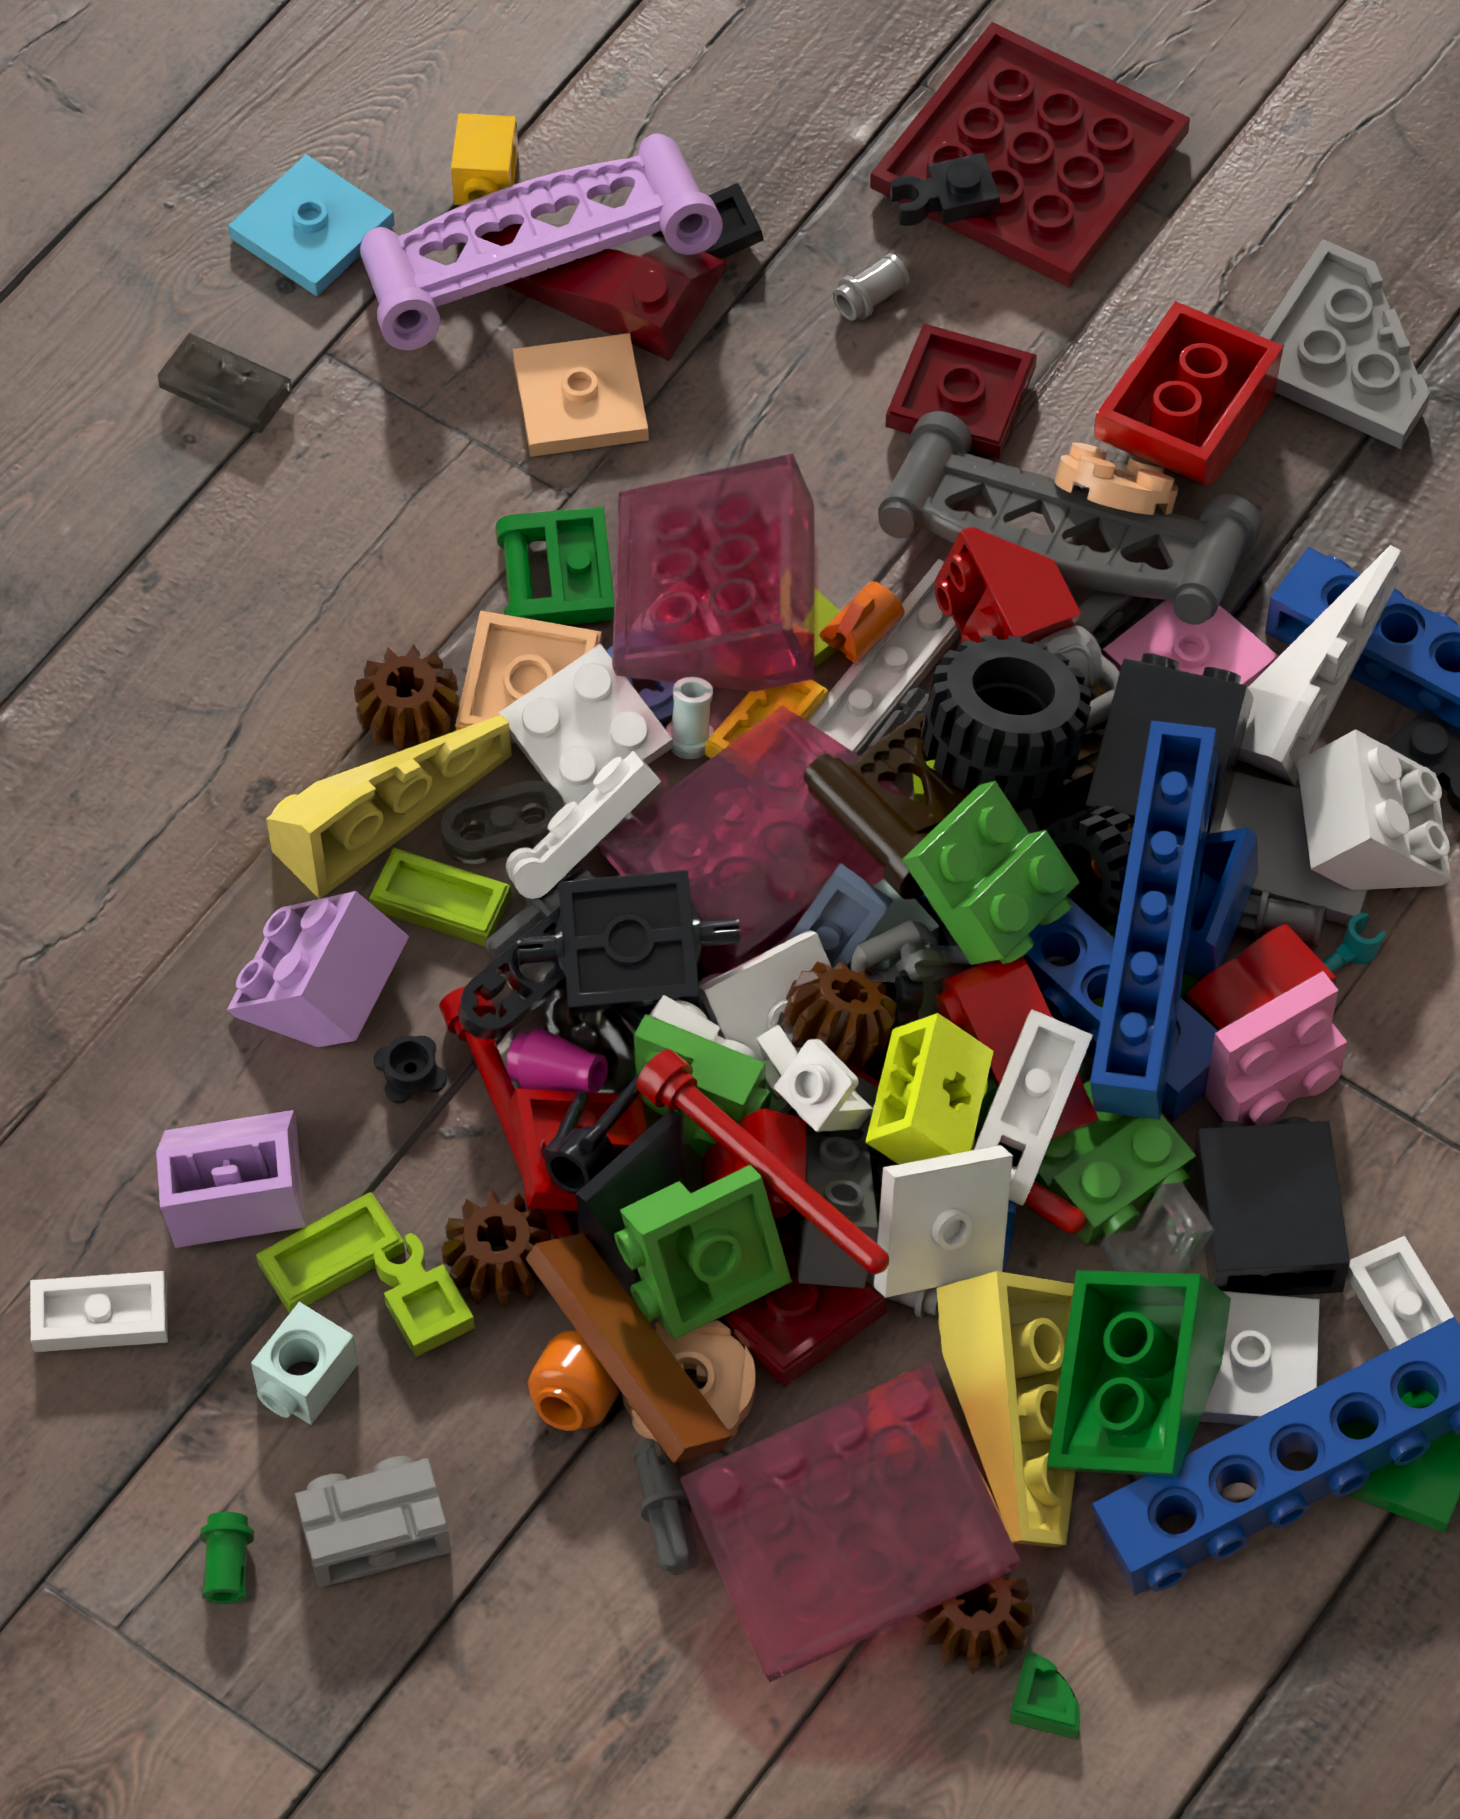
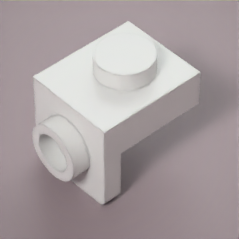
M819 1039L806 1041L773 1087L816 1132L859 1129L873 1110L854 1090L859 1082L857 1076Z

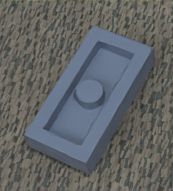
M840 863L786 941L807 930L814 931L818 934L831 967L834 968L840 961L844 962L847 966L857 945L867 939L893 900Z

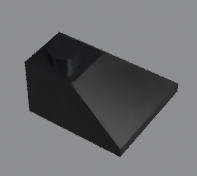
M675 1110L667 1111L576 1193L579 1234H585L633 1301L631 1285L641 1281L638 1268L631 1270L625 1263L615 1241V1233L625 1229L620 1209L678 1181L683 1184L681 1116Z

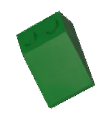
M1076 1270L1047 1467L1058 1471L1178 1477L1222 1364L1231 1298L1201 1274Z

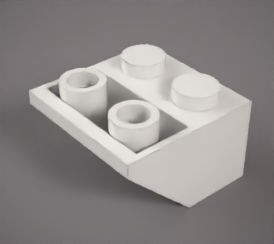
M1356 729L1297 761L1311 870L1350 890L1442 886L1451 881L1448 861L1450 845L1443 827L1440 807L1442 790L1436 773Z

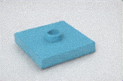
M305 154L228 225L230 239L317 297L360 257L362 239L368 231L378 227L390 229L395 224L393 211Z

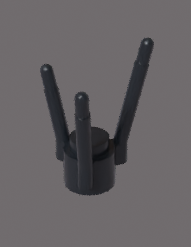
M640 1073L633 1078L594 1126L575 1129L589 1097L588 1093L584 1090L577 1092L555 1137L542 1150V1156L546 1159V1171L559 1188L576 1195L580 1189L611 1163L613 1147L606 1134L640 1094L636 1089V1082Z

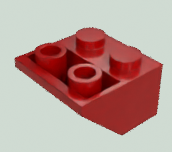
M972 526L960 531L934 580V592L938 606L945 616H952L962 636L961 643L967 640L980 643L981 637L995 635L999 640H1007L1008 636L1022 638L1021 642L1033 644L1035 641L1037 642L1060 629L1074 626L1081 615L1053 559Z

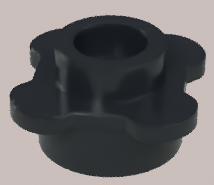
M403 1036L376 1052L374 1065L377 1070L384 1073L387 1081L384 1089L385 1095L390 1101L405 1103L413 1094L426 1090L436 1093L445 1087L447 1074L444 1069L437 1066L435 1060L436 1044L431 1038L427 1036ZM407 1066H415L417 1068L411 1074L404 1071Z

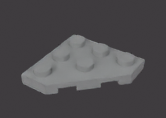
M1322 239L1259 335L1284 346L1275 393L1401 449L1426 410L1430 391L1423 375H1418L1409 354V341L1395 308L1390 309L1382 289L1383 279L1376 262Z

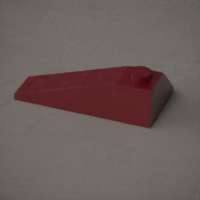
M547 223V224L553 225V226H555V227L564 226V225H561V224ZM522 224L509 225L499 232H488L482 235L481 239L499 246L511 244ZM647 235L579 259L576 258L574 261L553 268H547V270L523 278L520 277L503 285L611 335L630 333L633 345L670 361L726 270L727 265L725 261L706 252L693 255L678 253L668 245L665 237Z

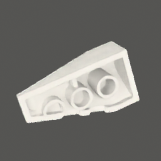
M1390 545L1248 687L1254 699L1238 760L1295 786L1299 778L1297 761L1311 754L1406 566L1402 550Z

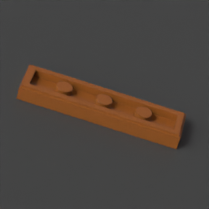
M581 1233L536 1243L525 1258L528 1264L670 1460L675 1464L721 1451L732 1437L731 1433L585 1234Z

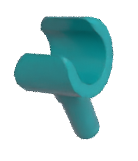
M1359 913L1350 919L1341 945L1322 961L1332 973L1350 961L1357 964H1367L1377 957L1386 932L1382 931L1372 939L1361 937L1360 934L1366 928L1370 917L1367 913Z

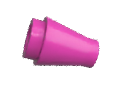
M536 1028L531 1032L522 1031L513 1039L507 1055V1073L512 1081L519 1082L521 1088L584 1090L590 1093H598L603 1088L607 1079L608 1062L603 1055L591 1053L544 1028Z

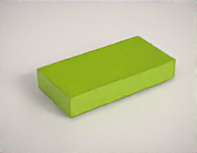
M393 847L370 895L369 902L385 915L485 947L486 940L496 932L512 897L511 885Z
M369 1192L257 1253L256 1257L259 1267L290 1314L298 1302L308 1306L375 1269L374 1250L381 1247L389 1261L404 1253L405 1245L402 1237L373 1193Z

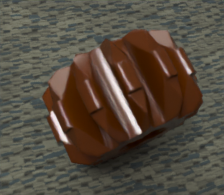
M413 644L406 656L398 657L388 647L384 655L385 663L367 660L366 667L364 668V678L356 680L354 687L355 702L358 703L356 713L357 720L362 725V729L371 730V737L375 740L377 746L394 739V746L398 751H402L408 742L417 741L418 744L430 741V734L437 736L448 734V731L451 729L450 719L457 718L460 706L459 695L456 694L458 684L453 670L443 669V661L437 652L420 659V652Z
M842 961L834 968L826 963L816 962L810 971H801L798 979L793 981L786 996L788 1002L783 1011L782 1027L793 1034V1046L802 1048L807 1040L819 1039L843 1063L847 1062L853 1067L862 1069L869 1059H877L881 1050H885L891 1038V1028L895 1021L894 1013L897 1003L890 997L885 996L887 985L881 982H871L866 978V970L858 973L851 971Z
M491 1190L486 1199L487 1206L481 1208L466 1199L462 1206L463 1219L448 1218L445 1226L448 1241L444 1242L441 1251L443 1263L447 1267H452L450 1277L457 1289L470 1286L471 1298L477 1304L490 1292L496 1293L498 1302L505 1308L510 1300V1291L515 1289L531 1298L532 1293L535 1291L534 1279H539V1277L525 1258L536 1243L554 1240V1235L549 1230H544L546 1228V1216L541 1209L526 1211L525 1200L519 1193L507 1205L500 1204L498 1195ZM505 1246V1250L496 1252L492 1251V1247Z
M979 1550L972 1555L970 1567L965 1568L956 1558L950 1555L944 1565L945 1576L929 1573L924 1580V1591L928 1596L917 1601L916 1613L920 1620L927 1622L922 1628V1639L925 1645L943 1644L940 1659L945 1665L953 1662L960 1654L967 1656V1669L972 1674L979 1670L981 1657L987 1656L994 1665L1001 1669L1007 1663V1648L1022 1651L1028 1639V1633L1024 1627L1033 1624L1035 1617V1607L1024 1601L1029 1596L1030 1588L1026 1578L1008 1580L1011 1565L1006 1558L998 1562L992 1569L984 1567L985 1558ZM978 1607H982L987 1610V1612L979 1610L974 1614L973 1617L964 1614V1611L966 1613L972 1614L977 1610Z

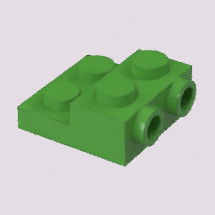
M996 781L980 784L902 859L971 965L999 960L1002 964H1008L1025 955L1034 945V941L1029 933L1038 924L1040 926L1048 925L1065 915L1072 907V903L1067 895L1080 883L1048 832L1043 830L1029 833Z
M645 1014L634 1034L636 1076L655 1055L663 1050L672 1049L692 1066V1076L698 1082L696 1088L736 1123L755 1111L769 1108L772 1092L766 1090L765 1062ZM641 1093L639 1094L641 1095V1100L653 1111L664 1115L670 1110L666 1106L656 1107ZM679 1108L675 1111L684 1117V1143L691 1145L703 1157L707 1149L717 1141Z
M1089 1080L1084 1084V1087L1093 1105ZM1096 1111L1099 1118L1097 1123L1050 1141L1035 1181L1084 1213L1086 1223L1077 1235L1086 1246L1104 1234L1110 1240L1119 1237L1139 1220L1141 1214L1138 1210L1155 1198L1161 1204L1168 1202L1191 1182L1192 1178L1189 1176V1172L1196 1154L1162 1113L1160 1120ZM1006 1145V1148L1019 1162L1022 1151Z
M751 1165L693 1193H690L678 1181L620 1209L625 1229L615 1233V1241L625 1263L631 1270L638 1268L641 1281L631 1285L633 1299L647 1321L650 1322L656 1319L673 1340L792 1282L763 1179Z

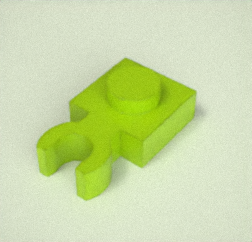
M409 1233L404 1238L407 1252L411 1257L405 1263H391L386 1258L381 1247L374 1250L373 1255L379 1278L387 1285L395 1287L384 1292L385 1305L416 1358L475 1329V1324L471 1311L445 1266L442 1264L425 1272L426 1262L423 1244L416 1235Z

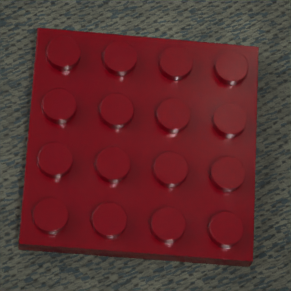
M991 22L871 172L870 188L890 198V182L895 178L914 176L925 180L927 177V165L984 153L1000 196L999 212L943 225L1070 288L1189 132L1190 118ZM903 199L897 202L903 204L913 202V200ZM938 212L927 215V217L942 224Z

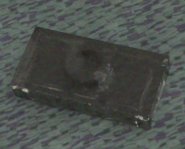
M191 333L186 336L157 375L160 388L260 434L292 392L290 378Z

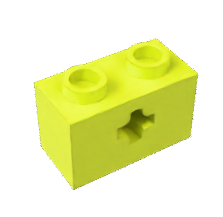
M939 1013L893 1029L865 1143L897 1164L973 1151L975 1130L982 1100L988 1088L987 1078L994 1051Z

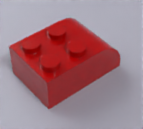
M1175 301L1096 413L1094 425L1095 438L1098 441L1209 487L1224 472L1273 399L1284 346Z

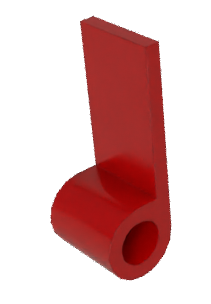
M1023 956L1008 964H1002L999 960L985 962L944 978L942 980L943 993L936 995V1005L940 1015L994 1051L989 1072L997 1089L1031 1009L1052 1017L1033 973ZM1078 1073L1050 1141L1097 1123L1099 1120Z

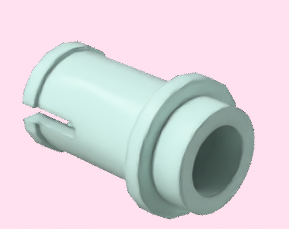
M685 677L678 680L673 686L674 706L672 722L667 725L666 731L673 739L671 751L683 759L702 757L705 754V742L714 733L713 727L709 724L713 688L708 681L702 678Z

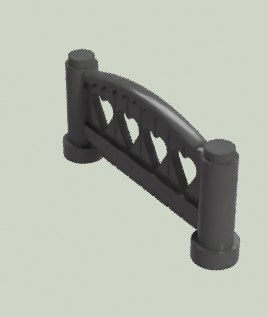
M943 411L929 412L923 415L916 423L908 438L907 446L909 453L878 509L879 524L882 530L891 537L906 538L921 528L954 543L961 530L972 526L1053 559L1066 584L1114 594L1168 600L1173 602L1177 617L1183 622L1192 625L1204 623L1215 615L1240 558L1247 555L1253 549L1262 528L1261 516L1255 506L1242 497L1230 494L1212 498L1205 505L1199 520L1175 513L1165 515L1161 509L1155 508L1154 515L1123 511L1087 500L1090 490L1088 488L1073 485L1072 492L1070 493L1058 487L1054 482L1055 479L1052 480L1050 477L1026 470L1022 471L1019 468L998 462L994 463L991 460L970 455L972 436L969 428L955 415ZM977 495L986 499L993 517L987 519L979 518L969 511H954L947 506ZM1036 512L1043 514L1052 534L1046 536L1037 535L1027 528L1010 527L1006 522L1028 513ZM1094 529L1102 532L1110 551L1106 553L1095 552L1086 545H1071L1064 540L1086 530ZM1147 546L1160 548L1169 569H1154L1147 563H1134L1127 561L1123 557Z

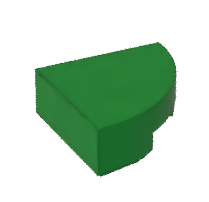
M1026 1650L1009 1723L1077 1740L1080 1726V1706L1074 1692L1051 1661Z

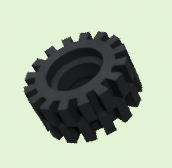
M1099 805L1093 806L1055 821L1049 825L1050 829L1046 830L1080 882L1067 896L1101 927L1118 921L1133 828L1130 830L1127 828L1131 818L1124 812L1115 815V807L1107 805L1099 808ZM1090 854L1099 867L1102 882L1093 870Z

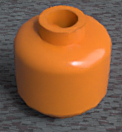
M577 1330L563 1331L549 1341L527 1382L529 1396L534 1403L538 1415L547 1424L564 1431L591 1429L602 1423L621 1392Z

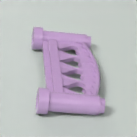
M652 134L641 142L637 156L572 168L509 186L459 206L400 236L388 228H374L363 237L360 246V256L379 303L377 321L384 339L394 348L415 350L427 345L438 333L440 327V316L436 308L438 306L662 231L668 245L674 251L685 255L698 254L706 251L717 242L722 232L723 222L713 200L708 195L700 192L678 144L666 135ZM621 187H633L625 205L617 208H611L591 200L601 194H612ZM578 205L567 225L555 227L536 219L544 213H555L565 206ZM522 224L511 244L499 246L480 238L488 232H499L509 225ZM466 243L455 263L443 265L424 257L432 251H443L453 244Z

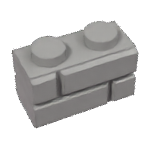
M408 1456L391 1457L378 1463L374 1467L373 1473L347 1479L343 1474L324 1475L311 1481L307 1486V1490L295 1493L299 1517L318 1588L451 1553L447 1523L428 1458L413 1462L412 1458Z

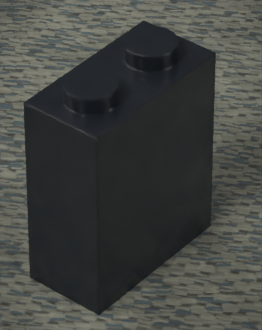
M1144 653L1141 662L1123 658L1086 806L1088 808L1099 805V808L1106 805L1115 807V815L1124 812L1131 818L1130 822L1134 823L1151 721L1216 728L1218 767L1207 834L1220 832L1254 699L1247 685L1240 684V675L1228 670L1205 667L1203 674L1199 675L1178 670L1180 665L1178 661L1161 655Z
M1290 1117L1282 1119L1275 1124L1245 1126L1240 1122L1225 1121L1214 1124L1210 1128L1198 1129L1194 1150L1196 1154L1194 1171L1208 1280L1224 1292L1274 1296L1343 1292L1350 1259L1330 1121L1310 1122L1306 1118Z

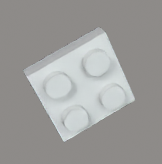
M601 644L498 712V715H502L509 722L512 739L563 807L573 801L579 804L588 793L596 788L593 784L595 777L613 759L621 757L624 760L634 751L648 765L673 748L672 737Z

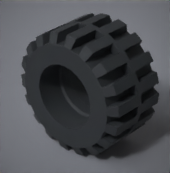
M995 635L983 636L980 643L967 640L958 644L957 651L949 650L942 657L941 664L937 665L921 729V739L924 740L923 751L927 759L935 760L933 768L941 776H951L953 778L952 785L963 791L968 787L976 789L980 784L996 781L1009 802H1018V798L1022 796L1029 800L1042 798L1045 790L1054 793L1063 787L1064 779H1070L1075 771L1091 711L1090 702L1092 697L1090 688L1083 685L1085 677L1079 669L1068 667L1069 659L1060 653L1052 654L1048 652V646L1036 641L1033 644L1021 642L1022 638L1008 636L1007 640H999Z

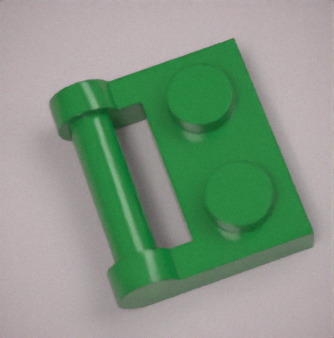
M604 506L513 514L500 518L496 522L497 543L504 549L509 604L504 609V615L560 625L616 621ZM546 541L551 597L533 599L528 546L532 542Z

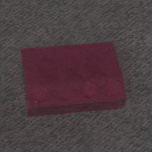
M793 453L619 492L612 668L616 676L675 683L685 677H697L708 681L712 687L753 692L814 679V502Z
M781 706L616 828L596 846L622 876L688 870L691 902L699 915V921L739 917L741 945L730 944L702 947L700 960L712 971V974L726 973L778 946L787 939L840 863L863 879L881 866L808 793V785L803 780L808 766L823 754L828 753L834 758H842L847 764L855 762L859 755L785 706ZM891 781L878 782L882 788L904 796Z
M930 1362L680 1477L701 1533L769 1682L777 1680L1023 1566L950 1399Z

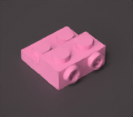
M1324 971L1215 1033L1205 1097L1224 1122L1236 1121L1245 1126L1269 1124L1285 1111L1288 1103L1299 1097L1318 1095L1330 1088L1339 1079L1347 1041L1332 1023L1339 990Z

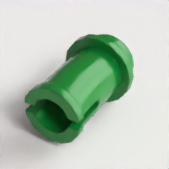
M236 1512L213 1513L207 1517V1525L200 1530V1540L206 1543L202 1598H207L208 1602L236 1604L246 1600L247 1545L254 1541L255 1534L254 1530L248 1527L247 1516Z

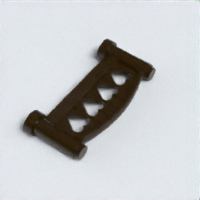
M1098 683L1094 685V688H1090L1091 700L1106 693ZM925 712L889 732L859 756L855 762L847 764L842 758H834L828 753L823 754L808 766L803 776L804 782L808 785V793L884 868V880L905 900L917 898L924 893L902 859L974 790L970 787L964 791L952 785L953 778L951 776H941L936 770L926 764L931 759H927L923 751L924 740L921 739ZM1107 721L1085 732L1075 771L1070 779H1064L1063 787L1054 793L1045 790L1043 797L1035 800H1029L1025 796L1019 797L1018 802H1010L1015 812L1019 813L1024 809L1064 793L1070 788L1073 789L1092 780ZM902 772L912 773L922 781L926 805L882 788L878 782L895 781L897 774Z

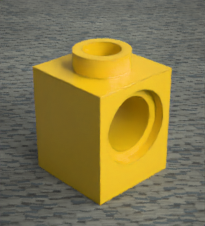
M458 113L451 162L454 205H464L490 193L515 185L518 162L516 116Z

